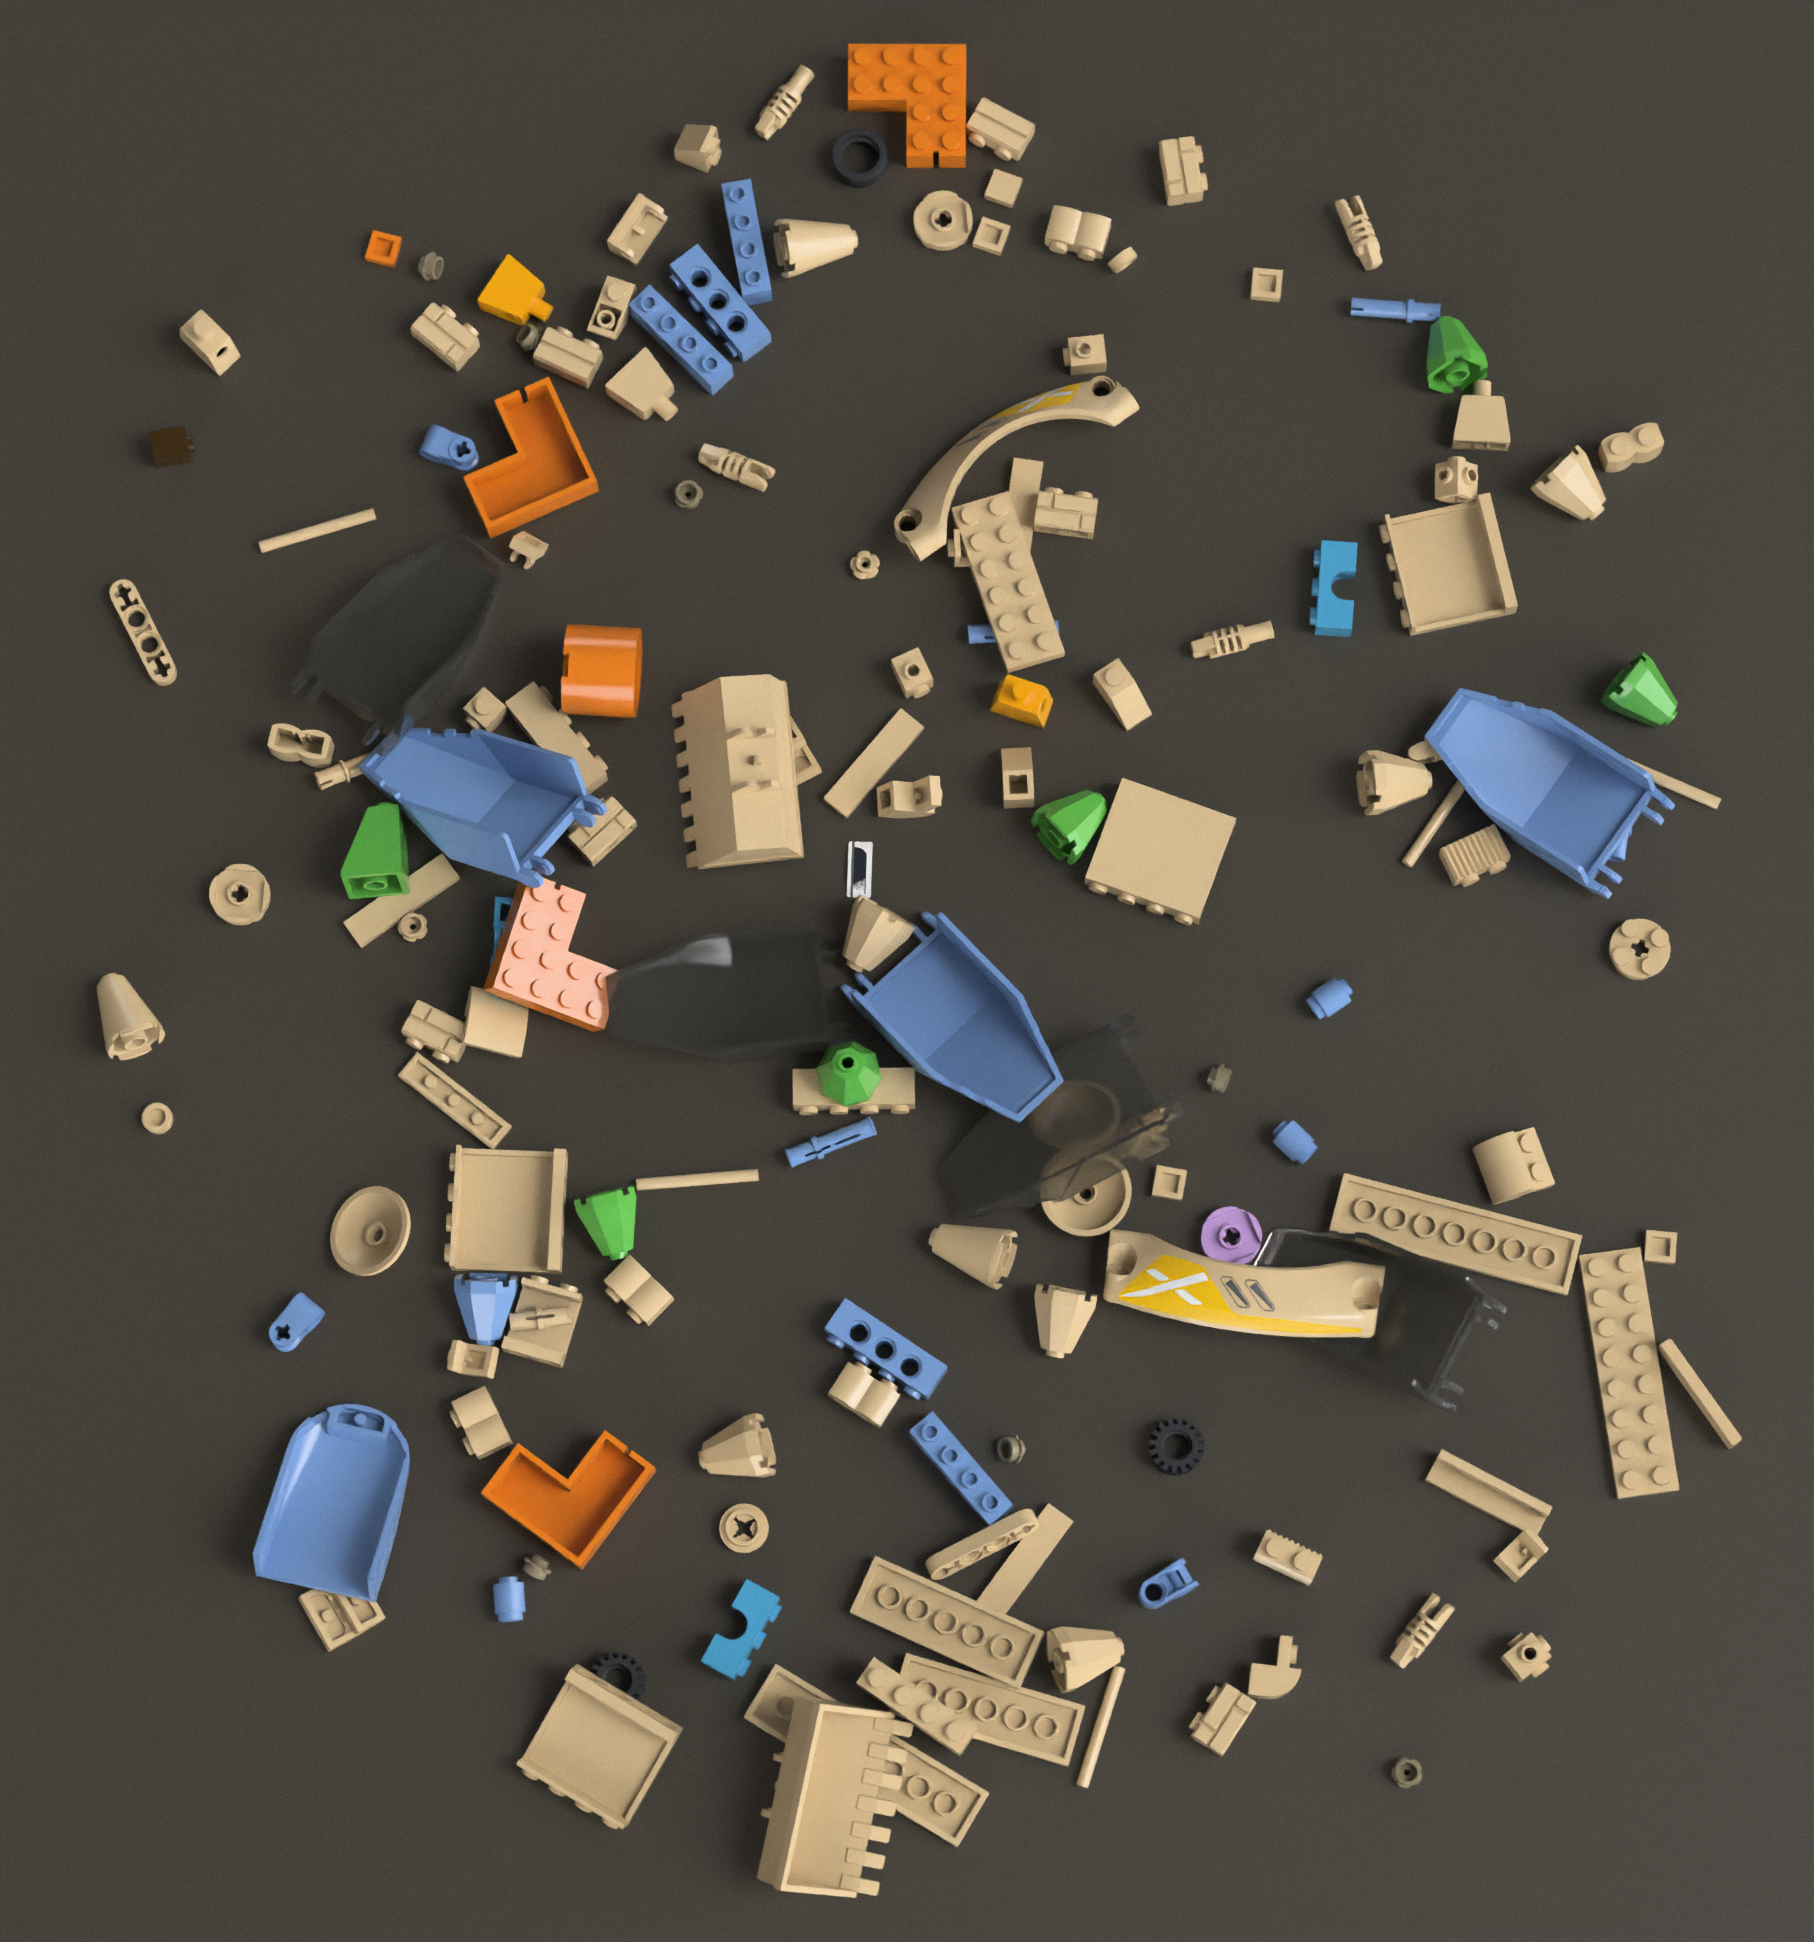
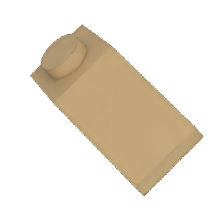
M1119 658L1093 674L1094 686L1126 731L1152 715L1135 680Z

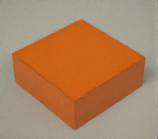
M373 230L365 255L366 261L395 268L402 244V237Z

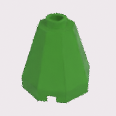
M1450 316L1437 319L1430 328L1426 366L1428 387L1447 394L1452 393V387L1460 386L1461 391L1468 390L1473 387L1474 381L1483 380L1487 377L1486 368H1488L1486 355L1462 322Z
M1642 652L1633 657L1629 662L1633 666L1632 668H1623L1604 691V697L1601 698L1600 702L1612 711L1657 728L1662 724L1667 726L1678 713L1675 710L1678 702L1653 660Z
M1085 790L1041 806L1034 812L1031 824L1033 828L1037 825L1039 826L1041 831L1037 833L1038 839L1053 856L1061 861L1067 857L1066 863L1072 865L1081 857L1108 812L1106 809L1107 802L1100 793Z
M855 1041L829 1047L816 1068L822 1094L829 1099H833L843 1107L868 1102L882 1080L876 1053Z
M634 1185L628 1186L627 1193H623L621 1187L588 1195L585 1198L586 1202L582 1204L580 1198L574 1199L576 1212L602 1255H609L610 1260L627 1257V1251L633 1249L636 1212Z

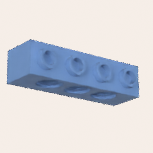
M751 179L721 184L742 298L747 305L773 301Z
M698 244L670 264L671 276L669 279L678 291L683 289L688 294L689 298L687 300L696 313L702 312L708 320L705 322L714 335L720 334L726 341L724 346L733 358L738 356L744 363L771 342L770 331ZM698 278L708 281L704 287L700 288L692 284ZM717 300L726 303L725 307L720 310L713 309L711 304ZM738 322L744 325V328L739 332L729 330V326L733 323Z
M650 284L628 304L630 316L712 396L734 376L732 365Z
M846 1298L825 1327V1333L829 1335L827 1340L840 1349L845 1345L854 1351L853 1358L865 1366H868L869 1363L880 1369L878 1374L892 1383L897 1380L905 1386L903 1391L916 1400H919L920 1397L928 1400L947 1372V1365ZM858 1327L864 1328L868 1333L867 1338L862 1342L853 1341L850 1337L853 1329ZM886 1344L892 1347L893 1354L890 1358L881 1359L876 1355V1349L880 1345ZM909 1361L916 1363L919 1367L918 1372L914 1376L904 1375L901 1371L904 1363Z
M933 1411L909 1431V1436L987 1527L1000 1521L1013 1510V1504Z

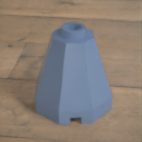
M475 1272L470 1273L467 1280H463V1274L455 1276L454 1292L469 1338L476 1340L477 1345H494L495 1340L501 1339L518 1289V1276L512 1275L510 1280H507V1274Z

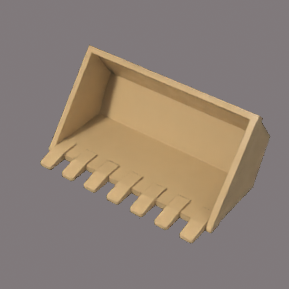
M770 674L719 677L699 688L681 694L682 700L671 707L673 718L684 716V725L674 730V738L676 743L686 741L687 750L676 756L678 768L685 766L689 768V775L679 779V791L681 793L691 790V800L681 805L682 817L693 816L694 821L693 826L683 831L684 842L696 841V851L686 854L687 867L698 866V869L804 858L787 682L785 680L780 681Z
M796 1696L784 1753H774L773 1760L781 1762L778 1781H775L774 1785L776 1791L772 1808H762L761 1811L762 1816L770 1819L757 1879L773 1885L775 1889L780 1891L856 1898L857 1892L876 1896L880 1883L860 1878L862 1867L882 1869L885 1856L866 1851L868 1839L887 1843L889 1842L891 1830L872 1825L874 1813L894 1816L897 1805L896 1802L878 1799L879 1788L885 1787L899 1790L902 1782L901 1776L883 1772L885 1760L902 1764L906 1762L908 1751L889 1746L891 1734L910 1737L914 1726L913 1723L895 1720V1713L863 1708L822 1698Z

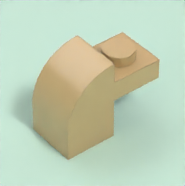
M929 775L915 782L891 781L876 788L878 817L900 819L924 817L935 814V808L942 806L940 776Z
M1280 1635L1276 1666L1251 1664L1248 1697L1276 1699L1286 1695L1294 1688L1300 1678L1302 1669L1289 1668L1290 1663H1296L1298 1645L1292 1644L1293 1637Z

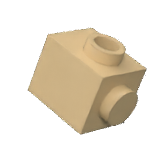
M1103 334L1068 338V348H1063L1062 351L1064 366H1070L1071 375L1106 372L1107 360Z
M918 647L891 659V667L906 699L911 696L919 698L930 692V688L934 686L933 677Z
M485 687L463 708L467 717L465 721L472 729H481L491 733L508 716L506 706Z

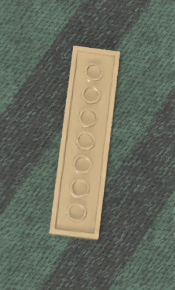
M1346 1173L1343 1174L1328 1232L1340 1237L1564 1296L1568 1295L1582 1235Z
M1636 1247L1579 1255V1266L1617 1499L1679 1491L1641 1249Z
M775 1664L743 1718L786 1744L796 1696L838 1701ZM891 1734L889 1746L906 1749L908 1754L904 1764L885 1760L883 1772L901 1776V1787L899 1790L880 1787L877 1798L896 1802V1811L958 1848L990 1793Z

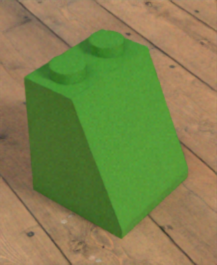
M382 802L367 808L341 869V879L349 899L410 894L407 828L398 804Z

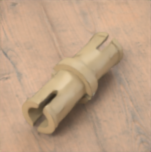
M570 1305L543 1309V1306L536 1307V1310L509 1313L511 1332L539 1328V1331H545L546 1327L573 1324Z

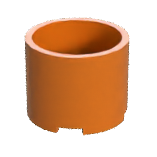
M568 624L564 639L563 675L561 677V706L564 714L636 718L642 672L641 628Z

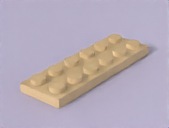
M1006 491L952 507L951 514L956 528L960 529V539L1007 673L1065 656L1060 636L1009 492Z
M877 1556L874 1557L850 1610L852 1615L1018 1690L1045 1634L1042 1630Z
M906 1653L900 1675L977 1727V1732L972 1739L1066 1767L1069 1766L1086 1706L1020 1687L1018 1690L990 1677ZM891 1709L889 1710V1712L895 1713V1716L901 1717L900 1715H898V1714H897L896 1712H894L893 1710H891Z

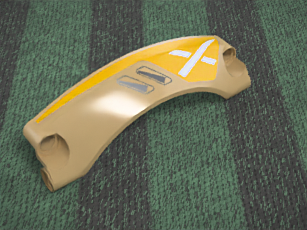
M1097 376L1090 381L1064 386L1039 394L994 415L957 442L926 474L894 520L896 538L900 542L907 544L909 550L919 562L945 545L947 519L951 502L964 474L987 448L1009 433L1031 424L1054 419L1091 420L1114 427L1139 410L1135 398L1117 381L1115 385L1109 377ZM1098 388H1104L1109 394L1099 397L1094 395L1093 392ZM905 522H911L916 528L912 531L904 532L900 529V526Z
M1113 1228L1110 1230L1103 1298L1108 1302L1183 1322L1246 1333L1294 1337L1361 1338L1372 1337L1375 1334L1385 1266L1352 1261L1296 1268L1244 1265L1186 1251L1149 1233Z

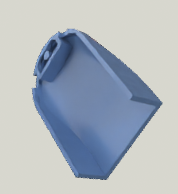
M341 1404L328 1407L325 1412L313 1418H307L296 1429L289 1441L254 1547L253 1560L256 1576L376 1603L391 1554L410 1470V1454L407 1440L390 1417L368 1406Z

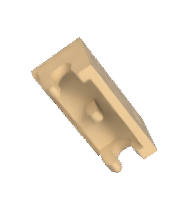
M639 193L608 238L609 251L637 266L668 220V216L663 214L664 209Z

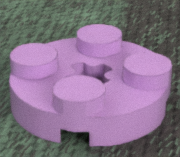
M1222 1207L1211 1213L1204 1223L1200 1238L1201 1246L1205 1255L1209 1258L1247 1265L1260 1250L1262 1230L1259 1222L1251 1213L1238 1209V1207ZM1230 1229L1232 1233L1240 1235L1236 1239V1245L1233 1246L1229 1242L1225 1243L1223 1241V1238L1226 1237L1225 1231Z

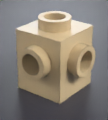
M1460 456L1449 457L1448 461L1435 464V499L1452 505L1477 500L1478 465L1467 462L1464 457Z
M1531 1632L1526 1637L1523 1633L1516 1636L1508 1643L1511 1649L1501 1657V1660L1518 1681L1521 1682L1530 1674L1536 1678L1550 1666L1546 1661L1552 1656L1548 1652L1551 1650V1647L1540 1634L1536 1637ZM1524 1651H1529L1532 1654L1533 1659H1527L1524 1655Z

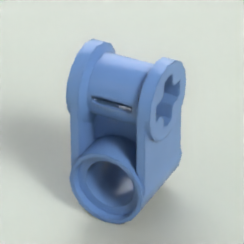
M430 425L419 450L421 456L430 461L442 463L461 471H470L477 466L479 455L471 439L453 433L441 426Z
M298 1293L269 1328V1337L273 1345L281 1352L292 1351L319 1324L325 1315V1311L304 1293ZM281 1331L284 1333L288 1332L290 1338L288 1340L285 1338L280 1339L278 1334Z
M1184 1558L1167 1566L1160 1573L1147 1579L1142 1584L1138 1592V1599L1143 1607L1157 1609L1199 1586L1198 1581H1193L1186 1569ZM1150 1586L1157 1587L1161 1592V1599L1158 1601L1148 1600L1145 1596V1589Z

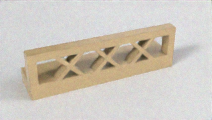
M1443 1449L1438 1454L1425 1480L1520 1531L1529 1528L1537 1535L1552 1509V1506Z

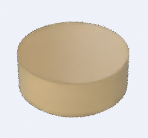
M1129 247L1116 255L1108 263V266L1113 273H1118L1133 263L1138 255L1132 247Z
M152 1103L143 1110L142 1123L149 1132L163 1134L171 1128L173 1114L165 1104Z

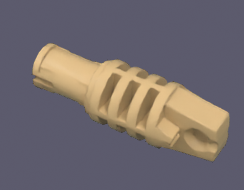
M800 65L788 83L779 86L777 92L772 96L773 98L769 100L768 105L763 108L759 115L760 120L755 126V130L760 137L769 140L778 128L781 129L785 125L787 119L792 115L791 113L795 111L796 106L801 103L802 92L814 78L813 72L810 69Z
M1268 620L1247 627L1237 624L1204 633V638L1191 642L1194 658L1210 655V658L1213 659L1247 650L1249 644L1275 638L1272 623Z

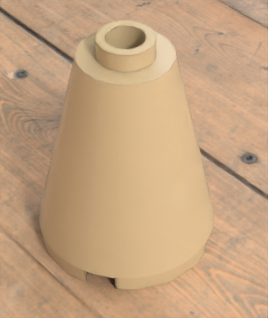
M786 218L777 219L774 226L780 225L779 232L773 233L777 265L784 266L786 271L781 273L784 278L794 277L851 255L854 248L858 246L856 231L851 230L850 226L846 224Z
M110 973L103 976L96 988L105 1048L109 1057L113 1059V1055H118L119 1060H128L150 1052L152 1050L150 1046L157 1040L160 1044L165 1036L163 1026L123 975Z
M941 1224L939 1228L932 1230L929 1245L932 1246L934 1254L988 1287L997 1290L1003 1285L998 1283L1001 1276L1007 1278L1012 1268L1017 1251V1244L1012 1243V1237L1018 1238L1015 1231L1010 1229Z

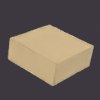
M994 169L984 199L1012 208L1021 187L1022 178Z
M982 217L973 241V247L1001 256L1010 232V226Z
M1253 268L1250 299L1280 302L1283 270Z
M1157 1165L1151 1197L1182 1202L1187 1170Z
M1646 1230L1643 1262L1674 1265L1677 1233Z

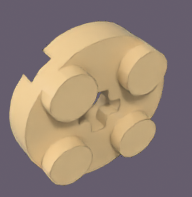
M951 191L932 192L915 209L914 229L925 247L946 251L957 248L968 240L972 230L973 215L969 204L957 197V194ZM941 214H945L946 219L952 220L946 227H941L940 224L935 223V220H939Z
M233 864L226 867L224 871L213 879L210 885L209 898L218 917L233 925H247L261 920L269 907L271 890L264 875L256 868L247 864ZM239 887H243L244 892L248 893V897L243 898L242 902H237V899L232 897V893L238 892Z
M1647 919L1626 920L1615 930L1609 943V956L1616 966L1615 968L1621 975L1633 980H1644L1658 974L1663 970L1670 957L1671 947L1668 933L1657 923ZM1639 942H1642L1644 947L1648 949V953H1642L1640 957H1637L1631 945H1637Z

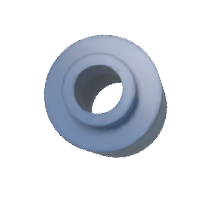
M1333 977L1311 992V997L1306 1002L1320 1020L1325 1016L1329 1018L1351 1002L1349 995L1353 992L1343 978L1338 981Z
M1284 1120L1272 1133L1276 1136L1273 1143L1293 1162L1297 1161L1301 1165L1318 1149L1313 1143L1315 1140L1294 1120L1289 1124Z
M516 1576L499 1578V1584H493L495 1615H498V1622L522 1621L523 1613L526 1612L524 1582H517Z

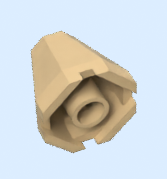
M1576 445L1566 452L1568 456L1565 459L1560 457L1540 475L1530 489L1537 497L1583 521L1589 517L1592 521L1605 509L1602 504L1606 498L1586 453L1579 445Z
M1379 750L1365 751L1359 756L1358 764H1364L1363 771H1357L1356 776L1358 798L1361 807H1368L1364 810L1366 815H1378L1421 798L1432 787V774L1422 763Z
M859 894L852 907L842 955L848 959L845 963L846 965L861 973L863 969L873 970L909 939L915 927L889 909L883 908L873 900Z
M1037 1283L1034 1298L1040 1347L1046 1349L1047 1356L1064 1358L1065 1353H1072L1095 1310L1098 1295L1091 1294V1299L1085 1298V1291L1049 1285L1048 1291L1042 1290L1043 1284Z
M758 1413L743 1416L702 1443V1451L698 1452L702 1469H707L709 1474L760 1478L775 1475L776 1469L770 1468V1465L776 1464L771 1434L768 1427L762 1429L760 1426V1422L765 1421L763 1416Z
M1063 1626L1051 1629L1046 1633V1654L1048 1662L1052 1660L1054 1662L1056 1670H1051V1673L1061 1693L1074 1691L1121 1662V1656L1124 1655L1123 1642L1120 1637L1114 1635L1113 1631Z

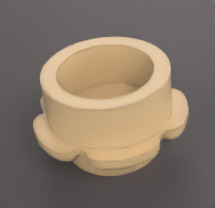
M869 551L858 552L857 556L853 557L850 562V568L854 571V576L859 579L875 577L880 565L878 557L875 554L871 555ZM867 563L868 566L863 567L862 564Z
M410 912L398 923V931L406 941L415 942L416 939H422L426 936L428 931L426 928L427 920L421 914ZM415 925L416 928L414 930H411L410 926Z

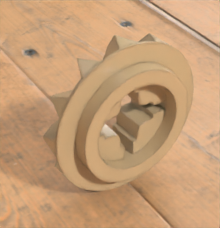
M737 1504L724 1513L720 1521L719 1531L724 1544L736 1553H750L760 1548L767 1539L769 1524L765 1514L758 1507L751 1504ZM736 1518L744 1524L751 1522L753 1519L755 1520L750 1527L751 1535L754 1538L751 1539L745 1534L734 1538L739 1530L735 1521Z

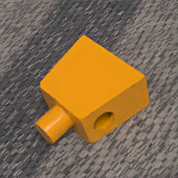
M507 254L477 299L479 308L482 311L520 326H524L531 315L545 322L553 310V306L541 300L545 295L544 284L509 254Z
M1006 674L999 682L990 711L1044 729L1053 704V698L1047 687Z

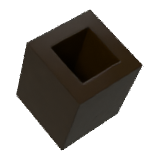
M185 426L149 431L153 461L157 468L192 462L191 452H196L193 434L188 435Z

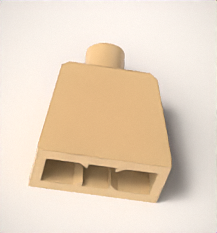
M199 310L180 328V338L218 376H221L241 357L228 334L203 310ZM224 348L225 351L220 356H217L219 350Z
M646 347L605 384L606 393L609 397L643 420L648 419L656 411L665 421H668L678 410L669 400L675 392L672 381Z
M1474 381L1473 395H1462L1451 449L1508 451L1510 432L1505 399L1502 396H1491L1490 381Z

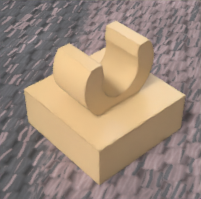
M522 531L513 536L509 547L514 549V551L511 553L510 561H516L519 555L523 554L527 559L524 568L528 569L534 565L535 560L545 554L548 544Z

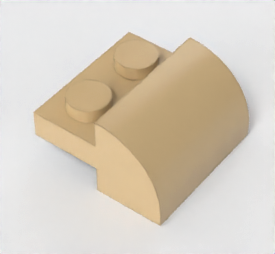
M1534 1127L1496 1136L1472 1148L1493 1205L1520 1198L1525 1194L1546 1189L1555 1184Z

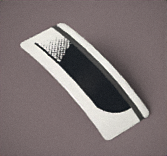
M849 842L847 897L857 898L859 894L867 898L871 897L872 842Z

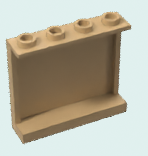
M1490 492L1478 495L1475 501L1391 519L1389 514L1384 516L1383 525L1379 526L1380 536L1383 543H1388L1390 553L1386 554L1389 571H1395L1397 581L1393 582L1394 593L1397 600H1402L1404 610H1400L1403 628L1408 627L1410 636L1516 613L1518 604Z
M1122 778L1088 868L1085 884L1089 885V890L1095 893L1106 895V892L1117 895V899L1123 903L1134 905L1137 902L1145 905L1146 910L1151 913L1163 915L1165 912L1175 916L1174 920L1179 923L1191 925L1193 922L1199 925L1209 892L1235 827L1236 818Z
M456 1145V1153L450 1154V1171H455L454 1183H449L448 1201L453 1202L452 1213H447L446 1231L451 1232L450 1244H445L444 1261L449 1262L451 1270L562 1275L568 1152L566 1149H554V1152L471 1149Z
M576 1664L568 1672L565 1678L566 1682L524 1756L518 1760L516 1765L522 1768V1773L533 1780L541 1779L549 1784L548 1788L553 1793L562 1797L567 1795L575 1800V1805L581 1810L588 1813L593 1811L600 1815L602 1822L614 1829H618V1827L624 1829L633 1818L683 1728Z

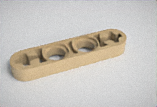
M126 579L117 580L112 584L109 593L115 608L152 680L161 686L170 685L177 677V669L134 584ZM121 588L130 591L128 597L133 605L128 608L123 598L118 597ZM136 612H140L145 616L144 623L139 627H133L129 624V617ZM148 638H154L158 641L157 649L151 653L142 650V643ZM158 657L165 668L171 667L167 670L168 676L164 678L161 674L155 675L159 672V669L154 659Z
M1032 1509L1020 1510L934 1554L927 1559L925 1566L933 1580L946 1578L1030 1535L1038 1529L1039 1522Z

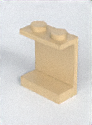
M531 1275L530 1279L522 1277V1290L515 1313L536 1310V1307L543 1306V1309L570 1305L573 1324L546 1327L545 1331H539V1328L511 1332L510 1327L508 1336H504L501 1348L503 1352L562 1368L582 1305V1294L577 1293L578 1288L561 1283L560 1287L548 1285L549 1280L540 1276Z

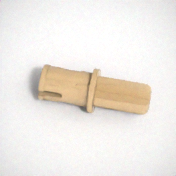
M370 753L345 762L339 760V764L315 772L314 775L320 790L322 791L344 781L349 783L350 778L363 774L359 769V765Z

